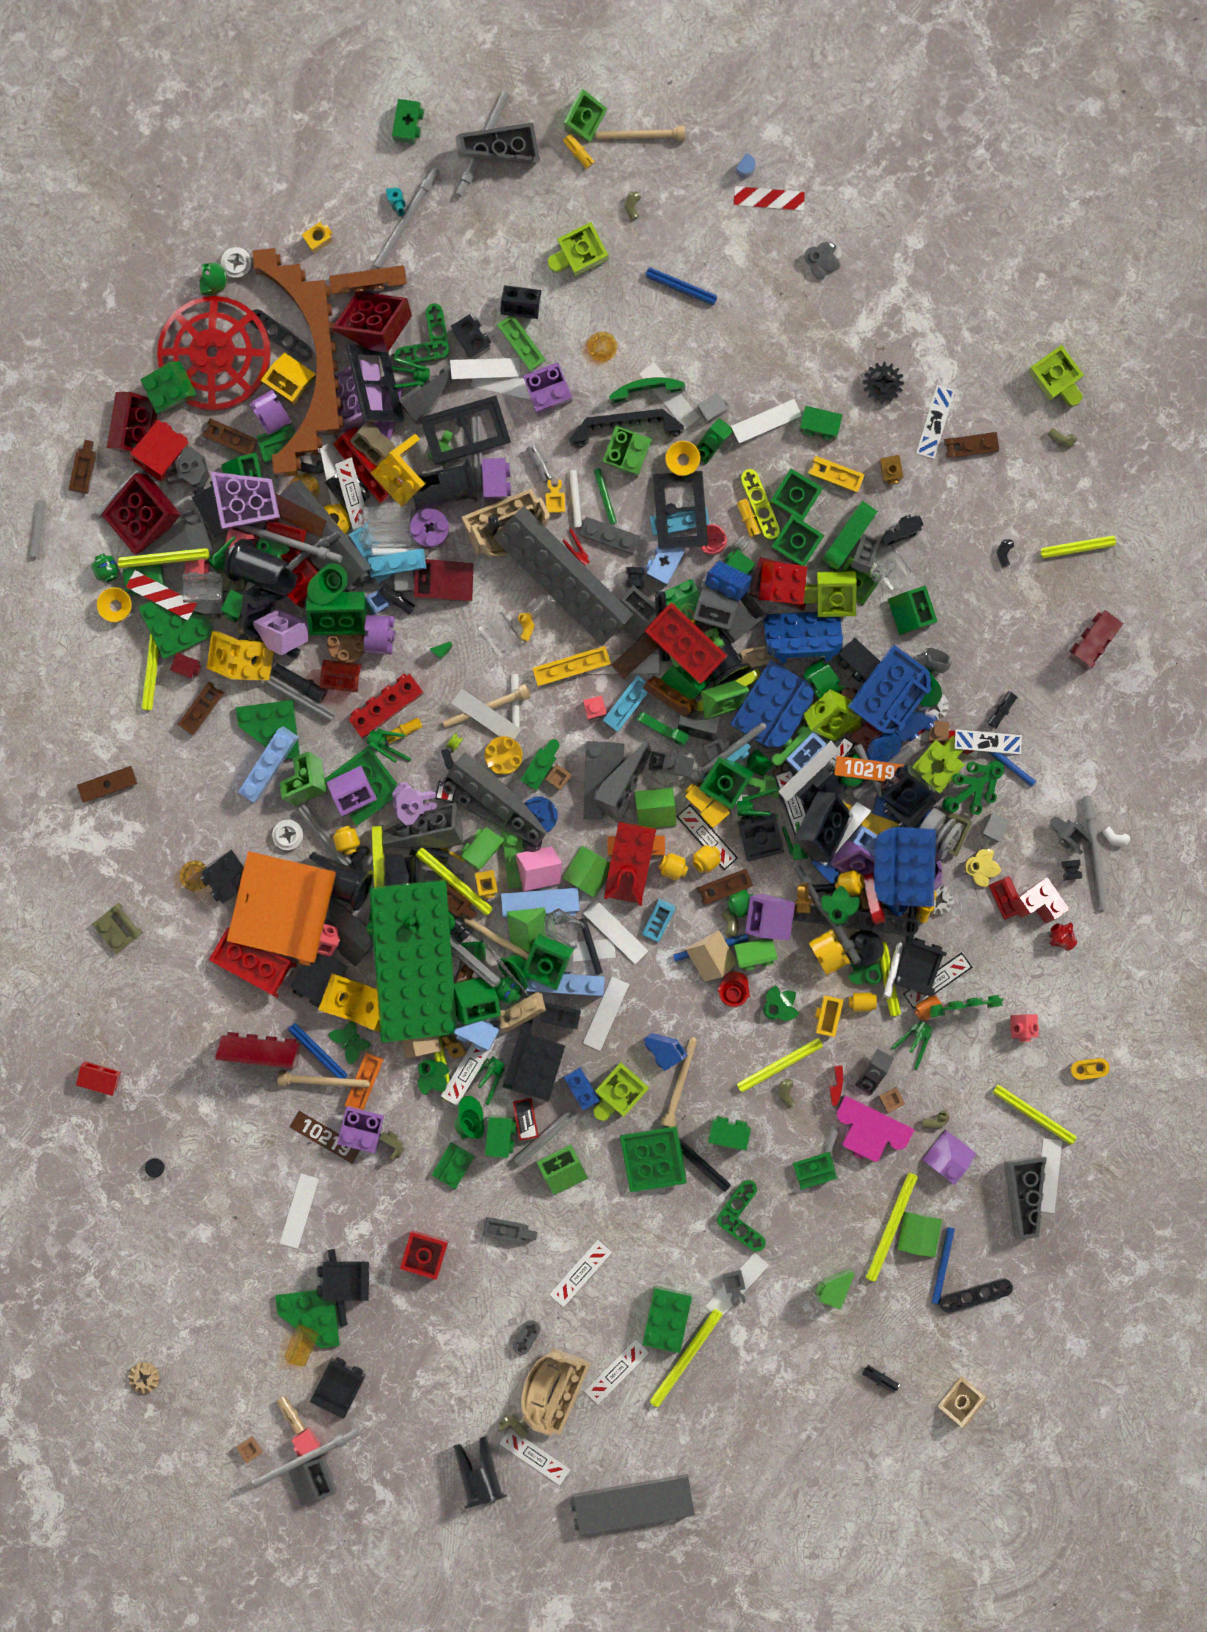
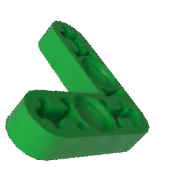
M430 304L426 309L431 342L400 347L395 351L394 357L398 358L402 351L405 354H411L410 350L414 349L415 360H412V356H407L405 359L417 364L441 360L449 355L444 313L439 304ZM433 308L440 311V313H437L438 321L442 320V322L430 324V322H434L433 315L429 314ZM440 326L443 329L441 336L433 335L432 330L434 327ZM439 345L446 348L442 355L439 352H433L434 356L430 357V346H432V350H437ZM418 349H426L427 356L419 358L417 356Z
M642 711L636 719L682 747H685L690 736L676 728L672 729Z
M744 1180L718 1214L717 1222L721 1228L751 1250L761 1251L766 1245L765 1238L738 1218L757 1192V1186L754 1181ZM745 1184H752L753 1192H747L745 1195L748 1198L747 1201L742 1196L737 1195L739 1191L743 1194L745 1191L743 1186ZM734 1199H740L743 1203L742 1207L738 1210L733 1209L731 1206ZM722 1215L725 1217L729 1215V1220L732 1223H734L735 1220L738 1221V1223L734 1225L732 1231L729 1230L731 1225H729L728 1223H725L724 1225L722 1224ZM738 1226L746 1227V1235L738 1236L736 1228ZM750 1231L754 1233L751 1235L754 1239L761 1238V1246L753 1247L754 1243L750 1239H748V1242L744 1241L749 1237Z

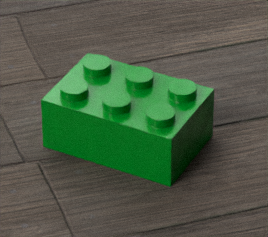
M341 592L332 602L325 605L314 603L307 593L306 614L309 636L366 634L367 607L365 592Z
M654 1286L642 1345L676 1353L681 1352L692 1294Z

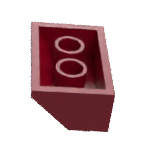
M133 392L115 393L107 442L108 449L131 453L154 425L158 414H156L149 397Z

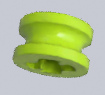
M457 733L453 735L446 745L447 748L452 749L453 753L463 741L462 737L458 738Z

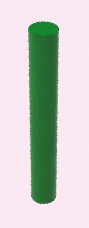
M601 468L593 470L609 523L610 525L616 524L617 520Z

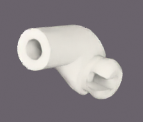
M1110 826L1102 831L1112 846L1125 847L1130 842L1129 835H1116Z

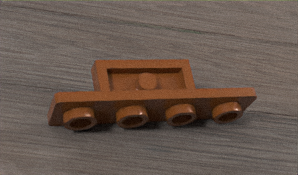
M403 265L329 276L332 295L351 292L360 294L364 293L365 290L373 289V291H380L386 287L407 284L405 267Z

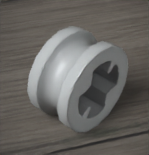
M742 536L733 547V550L738 549L743 552L750 541H746L745 537Z

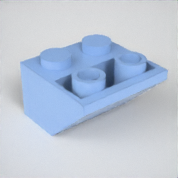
M813 732L785 761L798 773L827 744Z
M482 1020L457 1028L454 1033L457 1034V1039L465 1043L469 1040L475 1043L473 1047L484 1052L485 1049L490 1050L500 1029Z

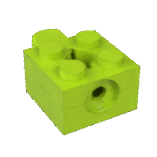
M592 222L557 238V244L561 251L548 258V266L554 273H559L570 267L574 277L608 261L609 255Z
M1062 345L1029 368L1028 372L1049 401H1052L1059 395L1069 407L1077 406L1082 401L1083 394L1075 383L1081 380L1084 374Z
M856 571L817 572V584L805 585L804 603H817L818 617L856 616Z
M832 690L825 693L803 714L811 731L835 742L846 732L853 733L861 727L860 719L862 717L848 708L852 700Z
M955 736L949 738L944 745L934 740L911 767L919 772L922 778L935 788L938 793H941L951 782L952 776L964 767L965 764L958 759L964 749H955Z
M620 1062L595 1090L602 1097L594 1107L595 1117L605 1121L615 1111H618L624 1117L647 1092L649 1086Z

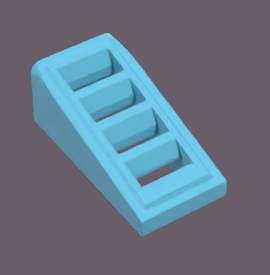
M658 898L642 935L659 943L676 906ZM659 907H662V908L668 910L669 913H667V912H665V911H663V910H660ZM656 913H657V914H659V915L665 917L666 919L663 920V919H661V918H659V917H657V916H655V915H656ZM652 921L662 924V928L653 924ZM649 927L659 931V934L657 935L649 931Z

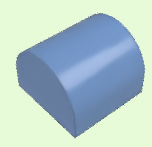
M745 154L736 167L737 175L747 178L754 173L755 160L751 155Z
M380 589L365 597L366 605L373 615L381 613L390 606L388 600L379 594Z

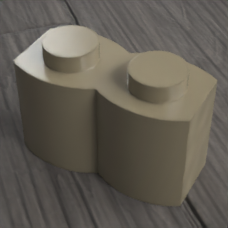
M368 421L350 439L353 446L364 453L367 459L376 466H379V463L395 449L393 442L382 435L379 429Z

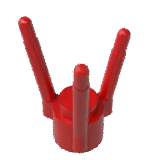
M570 528L569 532L580 552L576 553L565 539L562 542L586 566L590 562L588 560L589 556L584 551L573 529Z

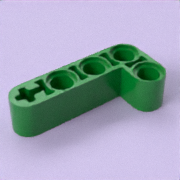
M862 500L821 562L837 572L878 511Z

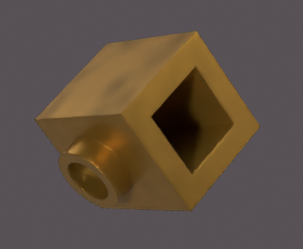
M900 455L880 458L879 464L883 483H888V485L899 484V480H902L904 477Z

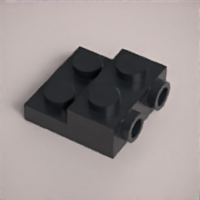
M909 514L901 517L894 529L888 530L883 534L880 540L882 547L884 548L918 535L922 531L923 526L920 515L912 517Z
M908 764L905 767H898L894 777L885 779L881 784V797L909 818L936 795V789L922 779V775Z
M822 768L796 793L808 810L817 792L836 793L841 800L848 796L845 792L847 787L837 782L839 777L832 770L828 772L825 768Z
M770 812V816L754 818L752 816H744L741 818V821L737 822L747 862L784 853L775 813Z
M230 849L201 869L202 876L199 878L205 886L210 885L213 890L210 894L215 901L218 902L220 900L223 904L238 893L244 866L232 849Z

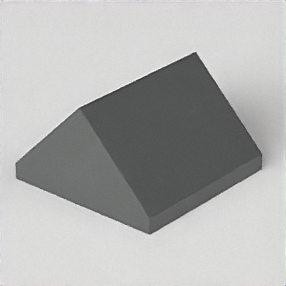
M693 710L688 716L681 715L677 729L688 736L712 742L716 736L720 716L706 720L704 712Z

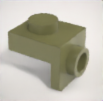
M390 1130L388 1132L383 1131L379 1139L395 1148L390 1159L394 1160L395 1157L399 1159L404 1151L402 1147L403 1142L397 1139L398 1135Z
M514 1414L510 1417L506 1415L499 1421L500 1426L498 1430L500 1432L510 1425L522 1439L528 1434V1425L522 1418L518 1420Z

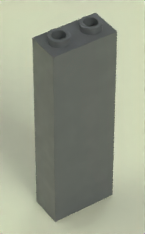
M301 480L292 482L280 496L327 520L321 538L329 536L338 530L343 535L338 540L332 542L331 546L327 548L330 552L342 555L340 563L329 559H320L314 554L308 556L319 571L327 564L335 563L342 566L348 577L347 586L342 592H353L357 588L356 584L364 581L369 576L368 572L372 567ZM281 516L278 519L282 524L303 529ZM307 531L304 543L314 545L320 537Z
M688 1474L574 1494V1499L570 1500L572 1512L576 1511L577 1519H574L575 1530H579L580 1536L695 1516Z

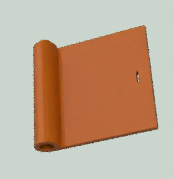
M248 851L227 941L300 959V964L310 966L311 962L315 963L336 872Z

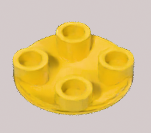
M500 736L489 742L485 749L484 757L487 766L493 772L510 774L520 766L523 753L521 746L516 740L507 736Z

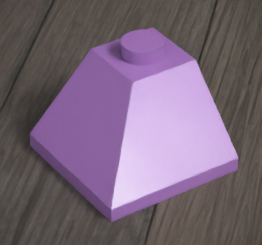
M945 1130L922 1160L955 1185L968 1169L976 1153L949 1131Z

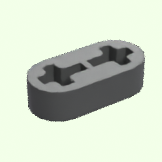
M528 1320L521 1328L513 1343V1349L517 1354L524 1355L530 1350L540 1332V1325L537 1321ZM534 1324L535 1330H537L536 1333L532 1332L529 1337L526 1336L528 1332L526 1326ZM525 1338L527 1339V1341L525 1342V1346L527 1348H522L520 1351L518 1350V1345L516 1343H521Z

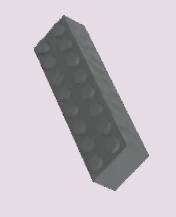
M525 506L514 514L493 537L601 646L633 615Z

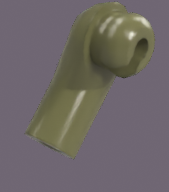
M637 191L630 192L624 204L631 221L639 218L635 205L641 199V195Z
M1052 428L1048 433L1050 438L1066 447H1073L1077 441L1073 434L1065 437L1055 428Z
M726 909L721 914L727 922V929L724 932L726 937L732 938L738 933L739 922Z
M785 1079L780 1083L778 1094L790 1109L796 1104L795 1100L790 1096L793 1082L790 1079Z
M940 1111L934 1119L923 1118L922 1128L941 1129L949 1121L948 1112Z

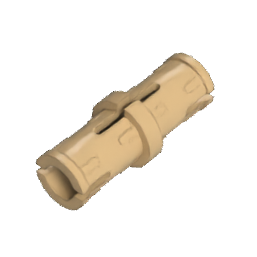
M286 1395L276 1401V1404L285 1416L283 1417L284 1420L288 1421L296 1435L306 1429L297 1414L298 1411L294 1410Z

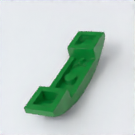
M664 377L636 380L614 391L609 396L610 404L629 401L628 393L666 387L667 394L685 391V383Z

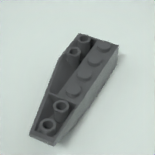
M466 753L454 763L440 784L442 786L446 782L443 790L447 794H452L456 789L454 800L469 812L536 846L539 845L547 834V831L526 805L495 775Z

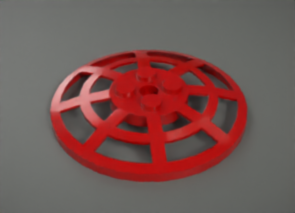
M206 296L184 304L167 320L158 340L157 360L160 368L164 366L162 356H173L175 362L179 361V355H189L193 365L186 371V374L194 388L208 392V403H201L192 399L185 403L202 410H225L245 402L262 385L261 379L270 366L271 346L263 323L246 305L227 297ZM210 301L209 312L196 315L188 321L181 314L193 305ZM218 302L232 304L243 310L246 315L237 321L227 314L217 312ZM209 318L208 329L198 332L192 326L199 320ZM217 318L232 323L233 326L226 333L216 329ZM176 319L182 327L176 335L173 348H163L166 332L171 323ZM252 320L261 333L264 349L252 348L250 337L244 328ZM185 331H187L193 337L190 347L179 348L181 338ZM239 331L244 338L246 348H235L234 342L231 339ZM211 347L217 348V354L214 357H209L207 353ZM235 356H246L240 372L237 373L232 367ZM252 356L264 357L260 373L255 382L250 386L243 377L249 369ZM198 370L207 374L208 386L199 384L191 379ZM227 372L233 378L224 384L215 386V375ZM236 384L245 391L241 396L231 401L216 404V392L229 389Z

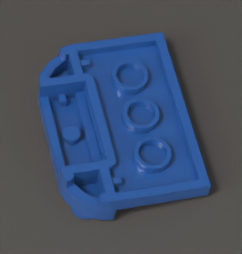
M818 612L766 614L767 617L763 619L766 652L779 659L781 663H787V658L825 656V661H829L843 649L840 617H818Z
M892 644L850 702L848 708L881 732L894 733L898 730L900 731L905 727V722L923 697L929 694L931 690L929 671L899 647Z
M770 659L729 725L747 734L760 723H765L766 729L754 737L753 740L768 748L782 746L789 741L804 717L803 714L811 706L814 691L805 679H801Z
M893 827L878 835L875 843L874 890L879 901L888 905L934 906L936 829Z

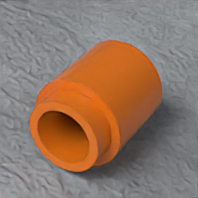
M933 995V997L929 996L915 1005L916 1010L914 1013L920 1021L924 1019L926 1022L931 1019L929 1012L931 1006L942 1003L936 995Z

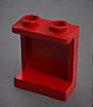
M157 420L130 453V461L161 482L165 478L167 470L180 456L183 449L188 448L189 441L182 433L173 431L168 423H162L160 420Z

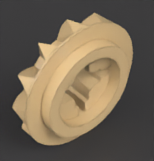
M141 1362L130 1370L128 1378L130 1386L134 1391L144 1394L153 1391L157 1387L160 1376L154 1365ZM140 1373H143V1375L151 1374L147 1379V1385L144 1381L137 1382L141 1377Z

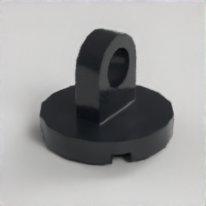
M862 930L854 933L849 938L854 943V949L861 961L858 964H854L848 952L846 955L856 967L869 968L872 965H876L883 957L884 945L876 933Z

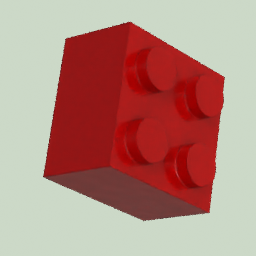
M763 561L759 600L803 605L808 566Z
M411 1230L400 1269L437 1280L449 1240Z

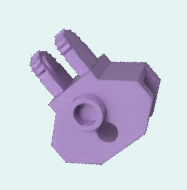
M402 782L398 784L392 793L393 811L405 825L414 824L418 816L424 814V811L437 808L434 802L423 803L425 799L435 798L436 792L434 791L420 792L419 790H414L407 782Z

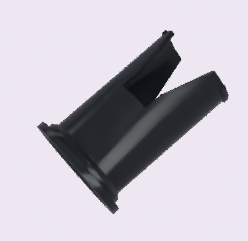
M469 459L465 460V463L461 466L417 475L425 485L418 491L420 493L413 496L416 511L466 499L478 502Z
M240 539L235 542L226 556L224 564L227 578L232 581H240L242 579L265 590L284 596L290 594L297 583L298 576L287 568L289 565L287 562L255 548L253 542L249 539Z
M717 628L719 631L718 636L725 645L720 649L728 656L710 674L714 680L712 688L738 680L751 668L749 663L742 662L724 631Z
M315 851L312 852L309 856L310 859L324 869L336 872L331 896L350 903L352 909L358 911L369 894V888H371L374 876L373 870L368 869L363 872L317 854Z
M402 854L384 855V886L418 883L417 856L403 857Z
M488 1436L479 1438L480 1464L482 1468L474 1471L461 1444L452 1446L468 1500L467 1505L464 1506L465 1509L508 1497L500 1489L487 1440Z

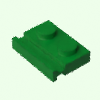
M294 425L284 427L274 434L268 435L264 433L257 435L265 463L271 462L272 455L277 454L296 433Z
M450 1142L431 1176L456 1190L475 1155Z
M831 1152L793 1163L800 1184V1190L838 1179Z

